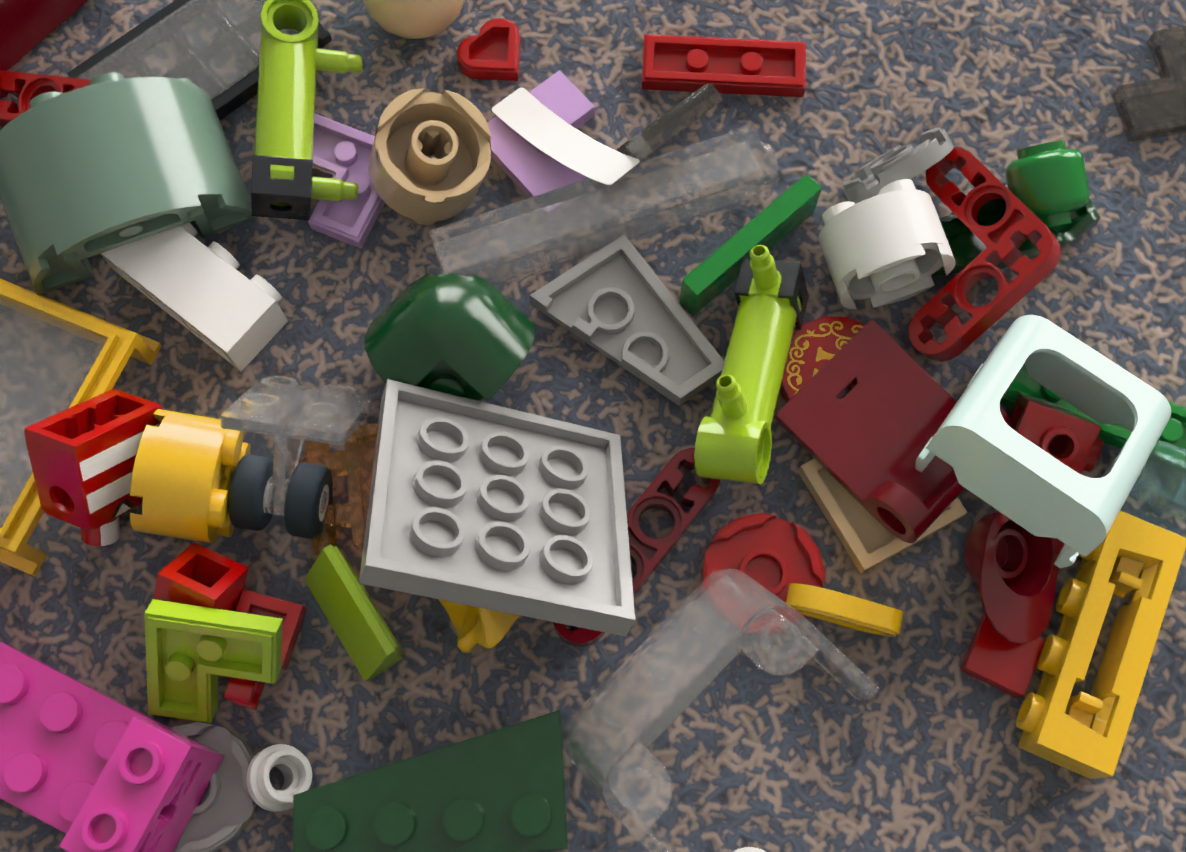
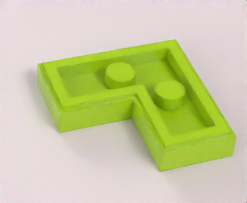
M152 599L146 609L144 618L148 714L212 723L218 707V675L272 684L276 683L282 666V618Z

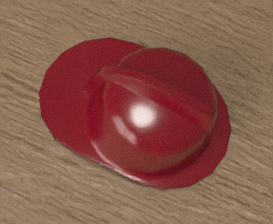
M997 510L995 513L985 515L971 527L965 540L963 552L965 566L979 592L984 613L994 630L1007 641L1026 644L1038 639L1048 627L1053 610L1059 567L1054 565V562L1064 543L1057 538L1034 536Z

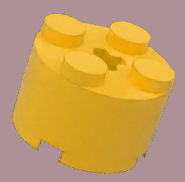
M157 409L153 415L161 424L159 427L146 425L135 458L130 496L142 497L143 502L142 515L130 513L132 529L136 532L211 544L217 540L218 536L231 537L234 526L230 521L228 513L230 484L238 462L242 457L250 455L251 450L250 443L243 442V430H239L237 423L234 421Z

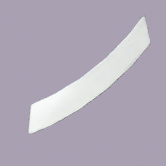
M524 88L517 89L492 108L493 113L537 149L564 166L605 185H612L640 162L639 159L605 146L569 125L541 104Z

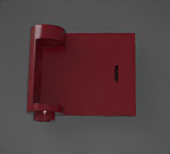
M873 319L773 416L887 531L904 542H916L965 490L959 484L953 467L936 455L922 473L915 469L917 457L930 438L936 434L957 401ZM853 380L854 387L851 389L852 386L850 382ZM1000 406L1001 415L1005 422L1009 425V416L1006 413V411Z

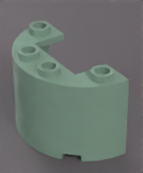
M105 73L93 78L88 86L66 93L47 92L34 97L29 103L30 109L14 118L0 130V200L33 288L38 296L93 277L94 273L88 260L91 256L192 221L197 223L203 236L207 237L258 218L252 216L250 196L212 100L207 92L193 84L190 79L166 77L124 78L120 73Z

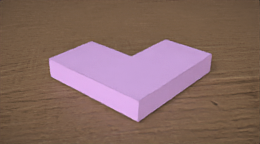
M560 70L529 92L541 104L576 129L595 116V106ZM498 116L488 122L491 134V158L545 217L589 185L588 177L564 166L537 149L511 129Z
M315 114L312 174L324 178L342 179L344 182L357 183L358 198L355 201L342 200L341 202L319 200L308 221L309 226L312 230L362 249L385 205V202L381 199L373 185L368 170L375 136Z

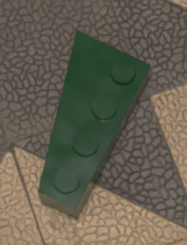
M558 710L293 795V852H526L568 849L561 712Z

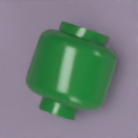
M1065 140L1038 144L1017 150L1018 159L1011 162L1005 171L1007 188L1048 228L1072 223L1070 212L1084 207L1088 203L1090 196L1082 153L1075 149H1066Z

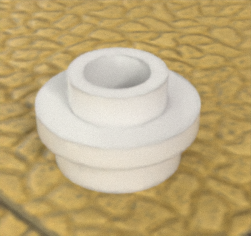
M286 744L269 746L258 752L249 764L246 776L249 794L254 802L265 810L280 812L292 809L293 795L308 791L310 788L312 768L304 754L295 747ZM273 767L278 768L284 775V784L280 790L273 788L270 783L269 773Z

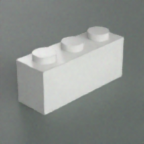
M190 222L100 253L119 276L239 371H242L288 322L278 305V302L282 299L280 293L261 276L256 274L249 280L236 269L240 266L238 261L218 243L213 241L206 247L197 240L195 236L198 232Z

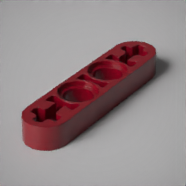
M695 448L681 450L672 457L627 513L630 559L635 563L637 569L636 575L632 580L633 596L637 594L708 505L719 487L721 480L703 478V481L708 485L705 488L697 484L693 485L684 495L681 503L691 507L687 513L682 510L681 506L673 498L659 493L665 487L669 494L673 496L683 479V473L679 469L682 466L688 470L695 468ZM660 508L668 512L674 523L672 532L660 539L646 536L639 526V519L646 510ZM553 622L556 634L563 642L571 646L585 647L592 645L605 634V632L589 631L580 627L575 632H572L566 628L568 625Z

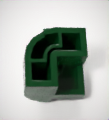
M427 273L410 284L370 323L365 334L364 348L371 365L385 384L387 379L477 401L484 397L488 401L522 363L531 348L536 326L493 285L476 274L470 277L455 273L430 276Z

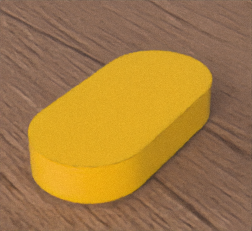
M797 583L789 585L785 604L788 610L793 613L887 637H896V635L900 634L904 614L901 610L855 596Z

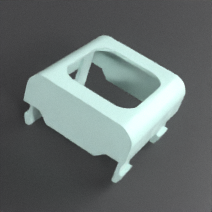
M1024 315L1012 323L984 364L980 365L967 384V388L936 434L930 438L917 457L915 469L922 473L936 455L953 467L960 485L1031 534L1039 537L1057 538L1065 543L1054 562V565L1064 568L1071 566L1078 554L1084 557L1089 555L1106 538L1171 417V406L1160 392L1048 319L1037 315ZM1023 364H1025L1030 378L1098 423L1123 425L1132 431L1120 454L1111 462L1103 477L1089 478L1075 472L1014 431L1005 422L1000 412V400Z

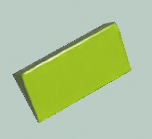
M330 544L325 547L308 572L305 582L365 681L371 680L404 659L403 655L405 653L362 584H359V578L344 554L337 546L333 547Z

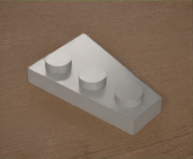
M624 234L530 295V305L678 406L711 385L721 376L724 365L722 357Z

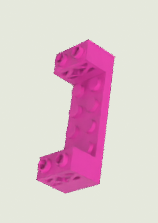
M0 641V798L66 833L59 847L68 852H173L193 816L191 815L193 810L199 805L210 785L213 773L217 772L225 755Z

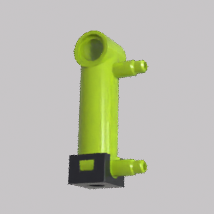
M267 0L262 7L255 147L251 179L252 216L309 220L311 200L341 202L342 200L355 201L358 198V184L355 182H344L342 179L312 177L316 71L341 74L347 72L360 73L362 71V57L360 55L348 54L346 51L317 48L319 19L317 9L310 0ZM283 29H293L297 30L299 33L296 35H287L281 33L280 31Z
M757 245L750 251L751 259H743L734 291L738 303V311L722 373L716 381L715 400L711 415L703 418L697 431L694 453L695 469L697 475L703 478L762 484L764 482L771 459V425L794 329L801 330L809 295L801 262L774 261L766 246Z

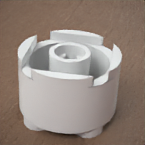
M910 179L891 182L884 186L878 195L856 204L849 201L838 203L828 208L822 214L825 226L820 231L819 243L839 300L845 308L857 309L854 300L871 298L873 308L909 299L934 286L931 275L942 266L946 276L955 267V258L931 196L924 191L916 190L913 181Z

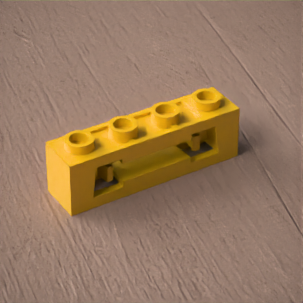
M1120 511L1104 541L1086 557L1078 554L1082 561L1076 578H1068L1056 602V611L1063 614L1057 634H1050L1046 638L1036 665L1037 669L1044 671L1036 694L1030 692L1025 697L1017 715L1016 727L1023 730L1018 745L1019 748L1089 779L1113 777L1186 549L1185 537ZM1134 590L1130 604L1119 607L1091 695L1080 691L1078 695L1070 697L1074 684L1085 679L1112 595L1115 594L1123 598L1126 593Z

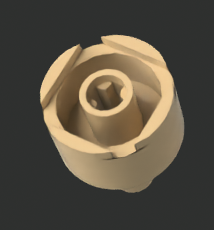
M425 88L412 89L390 102L380 116L370 153L368 170L377 193L391 209L412 219L417 224L432 225L437 221L446 220L459 214L474 199L490 166L491 134L489 125L479 109L460 94L444 90L442 94L424 92Z

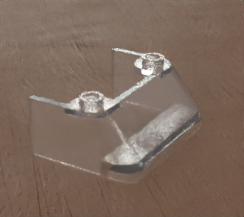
M721 569L710 574L572 715L564 730V747L571 761L609 810L649 852L680 851L654 825L669 806L672 797V781L665 766L647 748L741 651L760 669L774 675L794 673L813 658L857 701L871 699L880 689L800 612L740 570Z

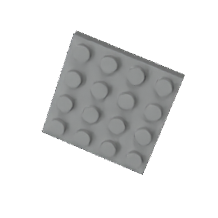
M387 379L381 397L359 584L626 637L635 622V608L620 435Z

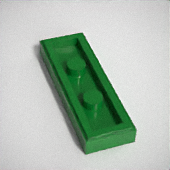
M809 175L801 177L683 278L679 303L692 316L696 315L738 278L743 259H751L750 251L753 247L764 245L770 251L814 213L822 187Z

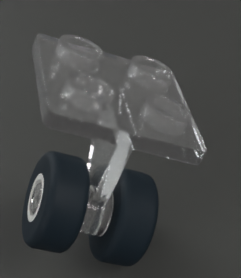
M268 376L255 383L221 414V428L275 436L274 459L264 456L246 455L241 458L235 468L228 497V513L232 525L236 528L260 531L269 524L272 515L275 514L284 516L286 531L291 536L310 539L319 537L325 528L330 511L333 489L332 474L325 465L305 462L298 465L303 441L344 445L372 410L373 397L356 394L357 390L348 385L328 384L318 389L298 386V381L291 377Z

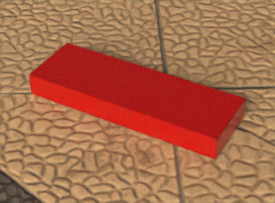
M644 34L641 89L803 97L806 89V42Z

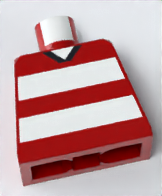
M112 389L24 428L25 441L41 508L49 516L80 527L81 540L85 544L106 546L116 542L120 538L119 516L142 504V497L130 496L132 473L139 443L146 425L159 427L161 424L153 415L157 409H162L161 404Z

